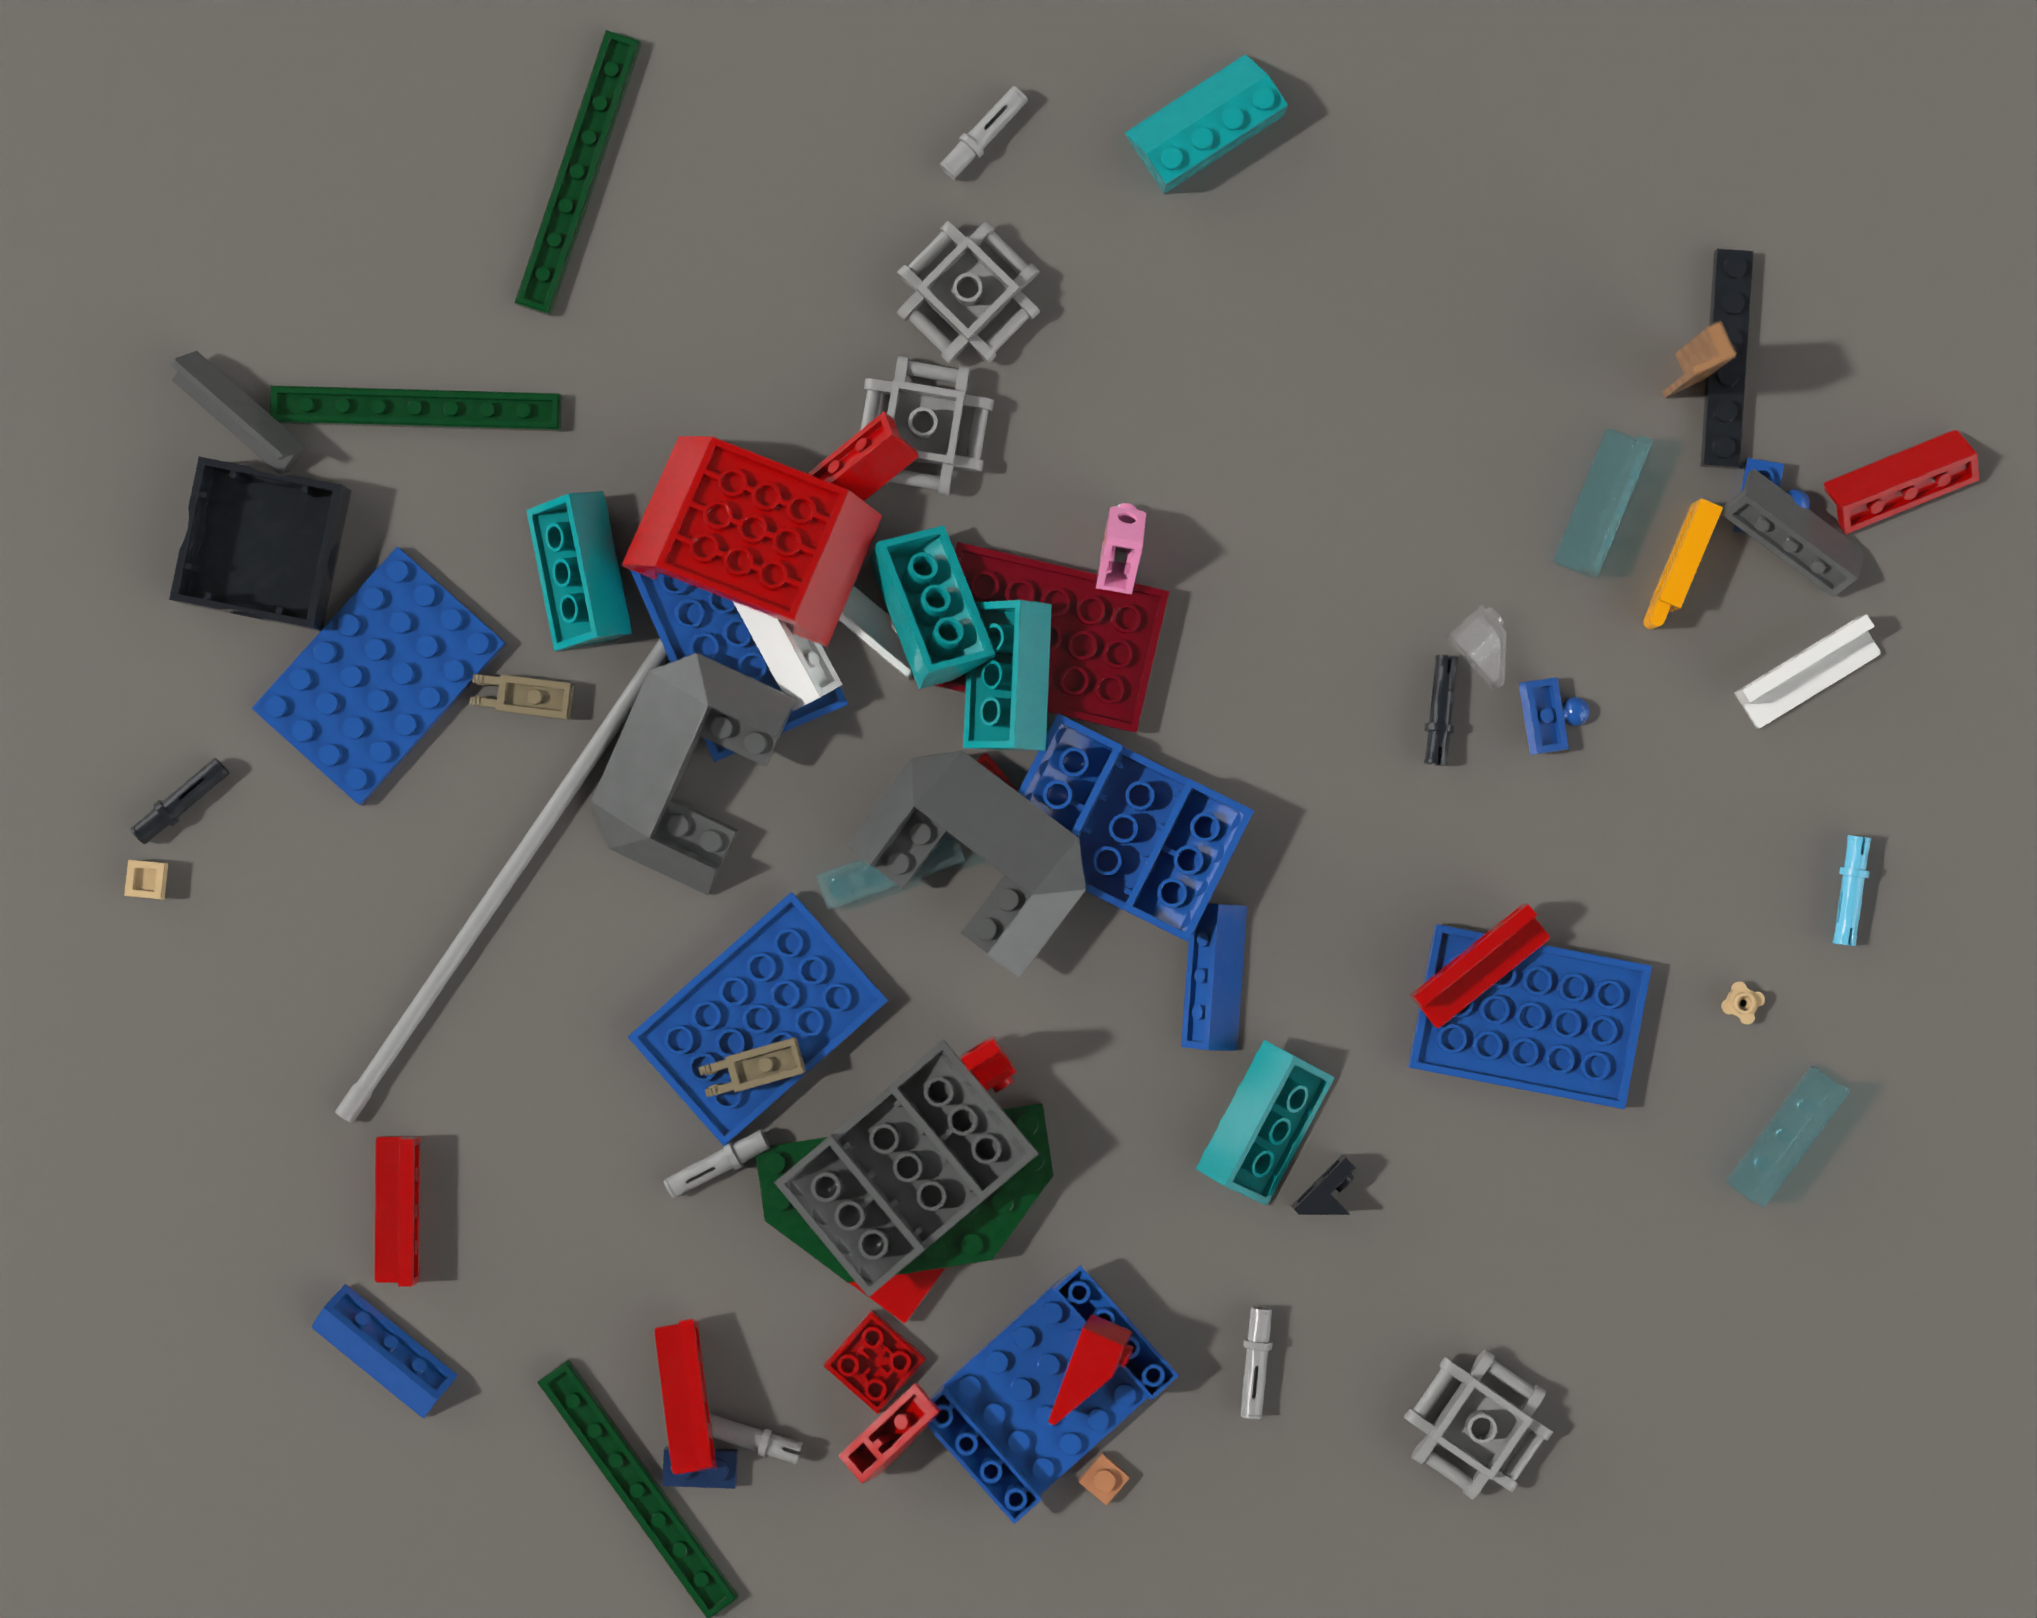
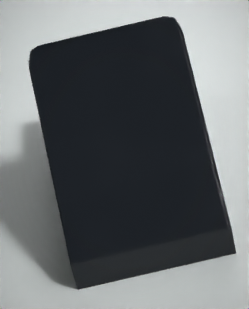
M1341 1155L1291 1207L1299 1215H1351L1331 1193L1335 1189L1341 1192L1352 1182L1354 1176L1351 1173L1356 1167L1345 1156Z

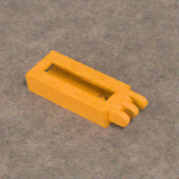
M1702 498L1691 504L1643 619L1645 628L1654 629L1663 625L1668 612L1676 611L1682 607L1723 507Z

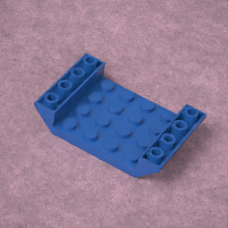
M1079 1265L1047 1289L940 1386L930 1397L940 1409V1412L927 1427L1015 1524L1042 1500V1493L1147 1398L1153 1400L1179 1374L1086 1270ZM1091 1314L1132 1331L1128 1345L1133 1347V1351L1126 1367L1119 1366L1111 1379L1057 1424L1048 1423L1081 1330Z

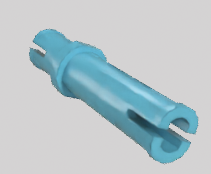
M1847 835L1844 867H1840L1839 874H1842L1843 877L1832 943L1856 946L1857 930L1865 878H1869L1870 871H1866L1872 838Z

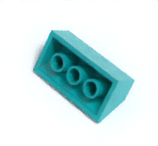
M1245 54L1126 131L1125 136L1165 194L1285 115L1288 104L1269 75Z
M604 491L568 493L527 509L526 512L554 651L611 641L632 634Z
M945 525L877 542L869 562L919 690L953 681L995 657V651Z
M1024 600L975 602L996 655L994 658L966 673L963 748L1046 751L1052 604Z
M1264 1040L1255 1054L1245 1077L1238 1086L1228 1109L1221 1118L1211 1141L1204 1150L1196 1170L1221 1185L1267 1206L1335 1077Z

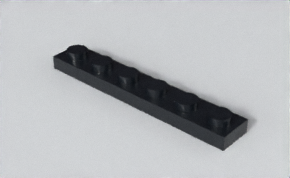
M1716 249L1714 251L1709 326L1718 322L1721 323L1736 356L1706 378L1700 467L1729 469L1740 467L1753 251Z

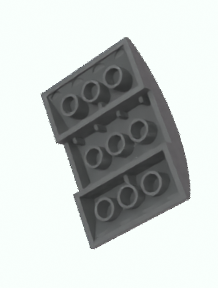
M943 1039L892 1082L880 1095L835 1133L827 1137L774 1183L864 1293L870 1297L1039 1153Z

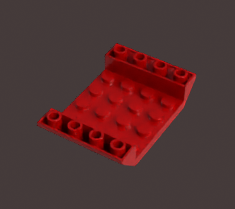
M679 436L625 556L622 567L657 580L659 573L678 579L794 625L793 634L828 647L879 527L882 515L848 489L712 436Z

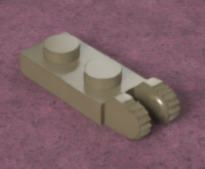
M473 674V683L481 686H499L497 700L488 699L484 696L470 697L469 705L496 708V711L570 720L575 685L573 683L501 674L500 677Z
M797 1036L725 1057V1060L698 1067L700 1075L714 1074L718 1070L725 1068L729 1070L731 1082L709 1086L705 1089L707 1097L732 1090L739 1092L806 1073Z

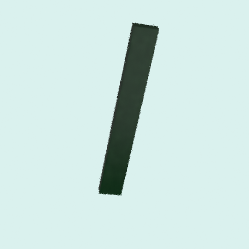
M605 30L514 302L518 306L548 316L552 314L641 47L639 40Z
M271 385L270 415L280 424L561 431L562 395L558 393Z
M567 1359L541 1378L537 1383L705 1617H713L738 1599L739 1595L571 1361Z

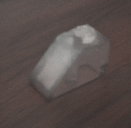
M1481 605L1456 626L1445 639L1493 690H1496L1505 683L1507 632L1501 626L1504 623L1501 616L1491 607L1485 609Z

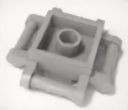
M988 220L970 237H965L952 223L947 221L940 228L941 233L908 266L903 265L896 272L915 291L899 308L897 314L904 321L909 320L942 352L941 357L948 364L954 361L968 344L987 363H990L997 356L995 352L1028 318L1033 320L1040 312L1037 306L1021 291L1040 271L1032 263L1028 265L994 232L996 228ZM951 242L957 247L922 281L918 276ZM985 242L1018 276L1012 280L978 246ZM1012 300L1019 308L984 342L978 334ZM924 301L959 334L953 342L918 309Z
M898 355L893 382L870 378L865 379L864 391H867L861 429L878 416L881 394L890 395L887 413L894 418L900 437L917 450L919 457L914 462L942 466L940 476L902 470L889 482L938 490V494L949 496L953 468L971 472H982L984 461L980 459L988 412H992L994 400L966 394L970 367L959 366V369L913 362L909 361V357ZM909 375L956 383L955 390L909 383L906 382V377ZM964 407L974 409L966 457L956 455Z
M1486 1349L1478 1355L1469 1373L1447 1357H1444L1439 1364L1441 1369L1415 1408H1409L1404 1416L1407 1421L1426 1433L1424 1439L1414 1449L1411 1458L1419 1464L1426 1463L1462 1488V1493L1471 1500L1477 1497L1489 1479L1494 1480L1510 1492H1513L1519 1484L1516 1481L1538 1447L1544 1439L1548 1441L1553 1434L1550 1428L1532 1417L1545 1397L1546 1390L1538 1385L1532 1386L1494 1360L1495 1355ZM1486 1372L1525 1398L1520 1408L1481 1382L1480 1380ZM1455 1377L1462 1383L1433 1424L1426 1419V1416L1451 1379ZM1527 1428L1532 1430L1505 1471L1499 1470ZM1439 1443L1475 1468L1477 1472L1474 1476L1470 1477L1432 1450Z

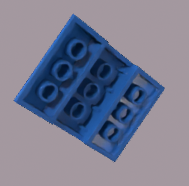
M1058 713L1046 735V751H1038L1018 793L1079 838L1086 892L1187 942L1190 941L1254 813V810L1190 778H1186Z

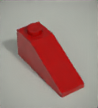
M1091 1314L1081 1330L1048 1423L1057 1424L1111 1379L1119 1366L1126 1367L1133 1351V1347L1128 1345L1132 1331Z
M915 1383L838 1456L861 1484L878 1477L908 1448L939 1414L940 1409L920 1385Z

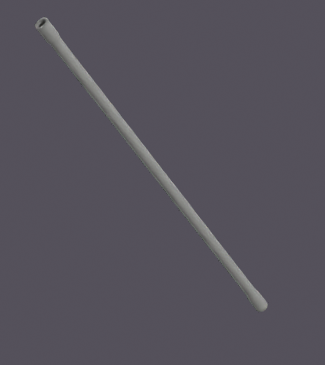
M661 639L658 640L366 1070L335 1110L338 1116L350 1123H354L379 1081L627 720L648 671L664 665L667 661L668 655Z

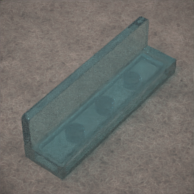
M1612 429L1605 431L1553 558L1554 563L1590 578L1599 575L1653 443L1652 439L1643 435H1639L1634 439Z
M1810 1066L1726 1179L1725 1183L1753 1204L1764 1208L1851 1090L1845 1085L1836 1083L1815 1066Z

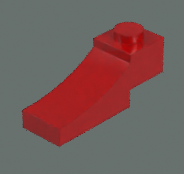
M994 1035L962 1054L961 1059L968 1071L976 1077L986 1091L993 1088L994 1092L997 1093L1014 1082L1011 1076L1016 1073V1069Z

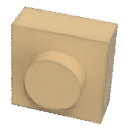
M128 860L124 896L164 900L168 863Z

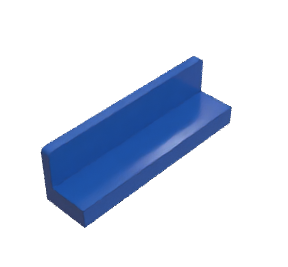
M1208 903L1188 942L1181 1047L1216 1051L1237 1050L1247 918L1246 906Z
M346 1284L323 1307L312 1324L313 1330L422 1418L426 1417L436 1402L458 1377L455 1372Z

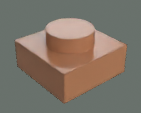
M1101 1452L1081 1475L1078 1482L1107 1506L1129 1480L1130 1475Z

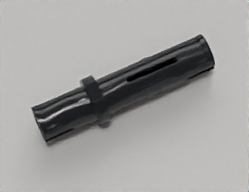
M1435 655L1429 723H1425V731L1428 732L1424 764L1432 765L1433 763L1436 766H1447L1450 734L1454 733L1451 719L1459 658L1456 656H1450L1449 658V655Z
M217 758L212 759L163 801L159 799L153 805L154 809L130 828V830L141 843L147 844L169 824L174 826L179 821L177 817L230 774L229 771Z

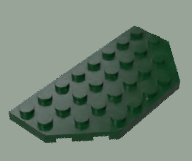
M1043 1103L1002 1109L1039 1154L896 1275L989 1261L995 1258L1054 1176ZM827 1137L769 1146V1150L756 1156L765 1222L846 1282H855L774 1183Z

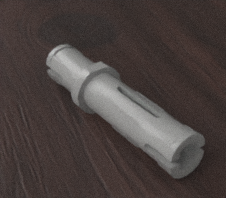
M1012 86L968 134L963 133L959 137L957 146L939 164L941 170L952 180H955L974 158L979 159L984 154L983 149L1028 102L1027 97L1017 87Z
M762 1129L735 1143L729 1141L723 1146V1149L665 1178L664 1185L669 1195L674 1199L732 1168L737 1170L743 1167V1163L769 1150V1141Z
M1251 1306L1248 1338H1244L1243 1347L1247 1348L1240 1416L1246 1419H1262L1268 1351L1272 1350L1273 1342L1269 1340L1272 1308ZM1257 1366L1254 1395H1252L1255 1367Z
M710 1413L713 1438L750 1449L762 1457L767 1455L797 1465L800 1456L784 1451L783 1448L786 1447L801 1452L804 1442L773 1434L772 1430L766 1428L761 1430Z

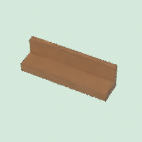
M1720 322L1704 329L1675 353L1684 375L1662 391L1664 397L1667 398L1703 381L1736 356Z

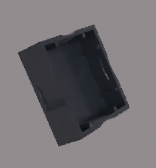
M199 457L188 506V528L179 549L169 600L181 604L321 631L324 626L351 490L340 484L295 475H274L260 472L250 466Z

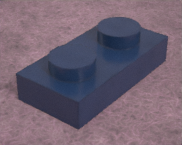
M665 1447L662 1486L736 1489L738 1449H715L717 1465L715 1469L676 1475L672 1473L669 1447Z

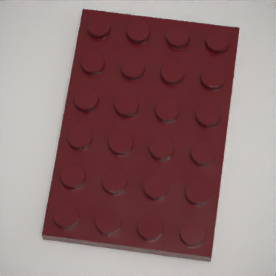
M957 542L955 553L975 602L1024 600L1052 604L1047 713L1055 715L1058 713L1064 717L1137 733L1170 591L1134 583L1132 595L1097 589L1098 574ZM966 673L953 681L934 686L965 693Z

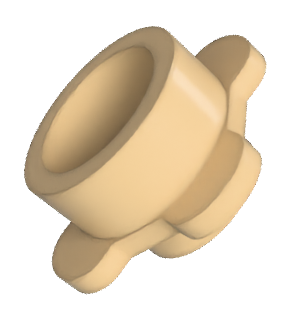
M1735 982L1731 986L1732 991L1721 1004L1722 1011L1725 1014H1732L1738 1017L1742 1024H1751L1755 1020L1754 1014L1757 1008L1764 1004L1765 997L1761 992H1753L1748 989L1744 982ZM1744 999L1746 1005L1742 1007L1740 1001Z

